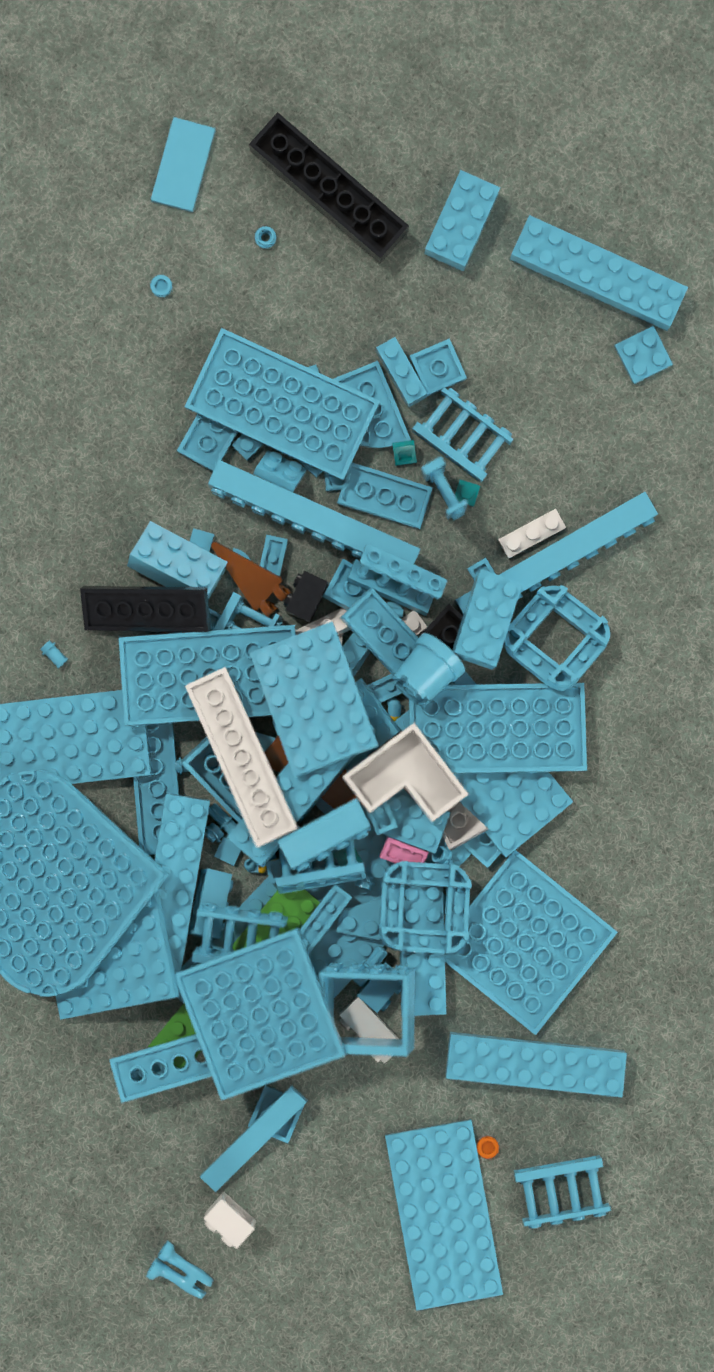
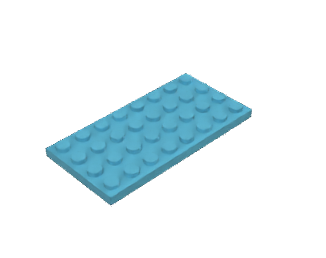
M221 328L184 407L344 481L380 401Z
M295 625L120 637L119 651L124 726L200 721L185 686L224 667L227 668L248 717L272 716L250 652L295 636Z
M465 671L456 681H451L448 685L477 684ZM409 710L394 721L402 732L409 727ZM549 772L453 773L468 793L460 802L489 829L484 833L505 858L573 803L572 799Z
M544 683L446 685L425 707L417 705L420 701L416 698L412 701L409 699V726L415 723L452 773L587 771L584 683H576L564 691H558Z
M122 690L0 704V780L12 774L29 770L50 772L62 777L71 784L152 775L147 725L124 726Z
M472 1120L385 1135L416 1311L503 1295Z

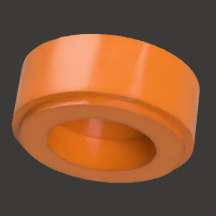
M484 1136L479 1139L477 1151L481 1157L490 1159L497 1155L499 1145L495 1138Z

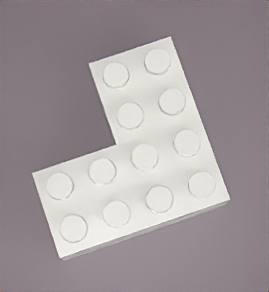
M415 723L342 778L369 814L405 788L431 823L468 795Z

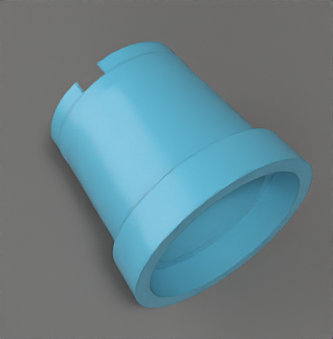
M427 633L421 634L414 644V650L392 676V680L397 679L396 687L411 701L414 698L419 700L420 702L417 705L425 707L451 681H456L465 673V667L456 654L440 640Z

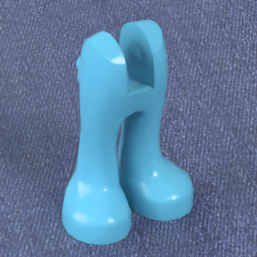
M168 1240L146 1274V1277L151 1280L158 1276L166 1278L188 1294L200 1299L206 1295V1292L194 1285L198 1280L209 1287L213 1283V1279L206 1272L175 1252L174 1245ZM163 1261H166L169 1264L179 1268L180 1270L186 1273V1276L179 1274L178 1272L167 1266Z

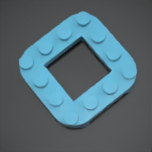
M563 585L541 587L533 599L510 623L503 644L509 656L544 684L558 691H564L575 685L605 650L610 639L607 619L603 615L600 618L568 593V588ZM552 610L586 636L564 663L560 665L527 640Z
M402 861L388 867L381 881L379 934L382 942L393 950L447 954L462 948L465 942L468 941L470 933L468 932L470 888H472V884L466 872L454 864ZM405 884L447 887L444 931L402 928Z

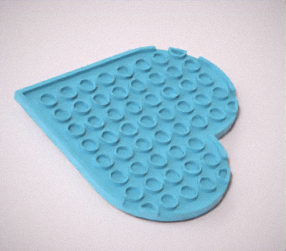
M23 771L0 780V975L12 986L25 993L49 997L57 996L79 987L93 974L169 874L71 783L56 774L46 771Z

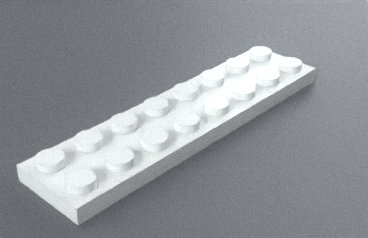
M224 667L186 685L187 692L256 847H261L297 830L296 822L227 668Z

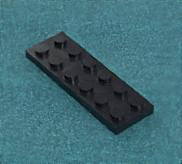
M83 586L80 588L84 630L209 632L211 630L207 587Z

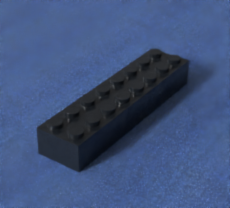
M278 112L249 143V149L252 154L379 264L382 263L409 232V225Z

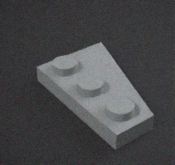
M459 801L448 810L451 814L442 837L449 850L452 851L489 829Z

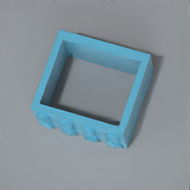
M330 963V966H326V968L319 972V984L333 1021L334 978L403 980L402 1039L340 1037L346 1054L408 1056L414 1049L415 969H409V965H395V968H387L386 964H374L373 967H365L363 963H354L351 967H343V963Z

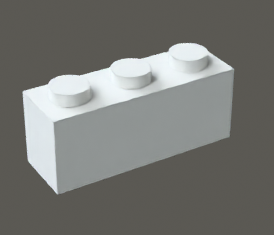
M356 997L339 1014L342 1017L339 1021L347 1030L352 1028L355 1031L356 1035L354 1037L399 1039L359 997ZM371 1055L377 1062L381 1060L384 1064L392 1057L387 1055Z

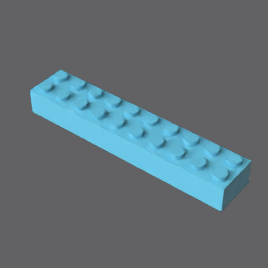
M218 460L208 482L213 495L222 499L228 496L231 498L232 503L244 508L246 504L251 507L252 512L260 516H264L265 513L271 515L272 521L284 525L285 522L289 523L293 530L301 534L307 531L312 534L313 539L324 543L325 540L332 542V547L344 552V549L352 551V556L361 559L367 544L412 564H415L419 555L420 548L221 460Z

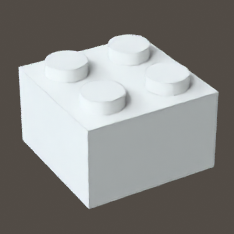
M225 1192L208 1208L204 1216L205 1225L213 1232L218 1231L222 1235L221 1239L229 1247L233 1245L236 1249L250 1235L256 1225V1220Z

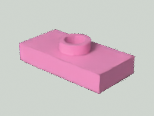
M387 836L379 857L395 864L402 861L425 863L429 852Z

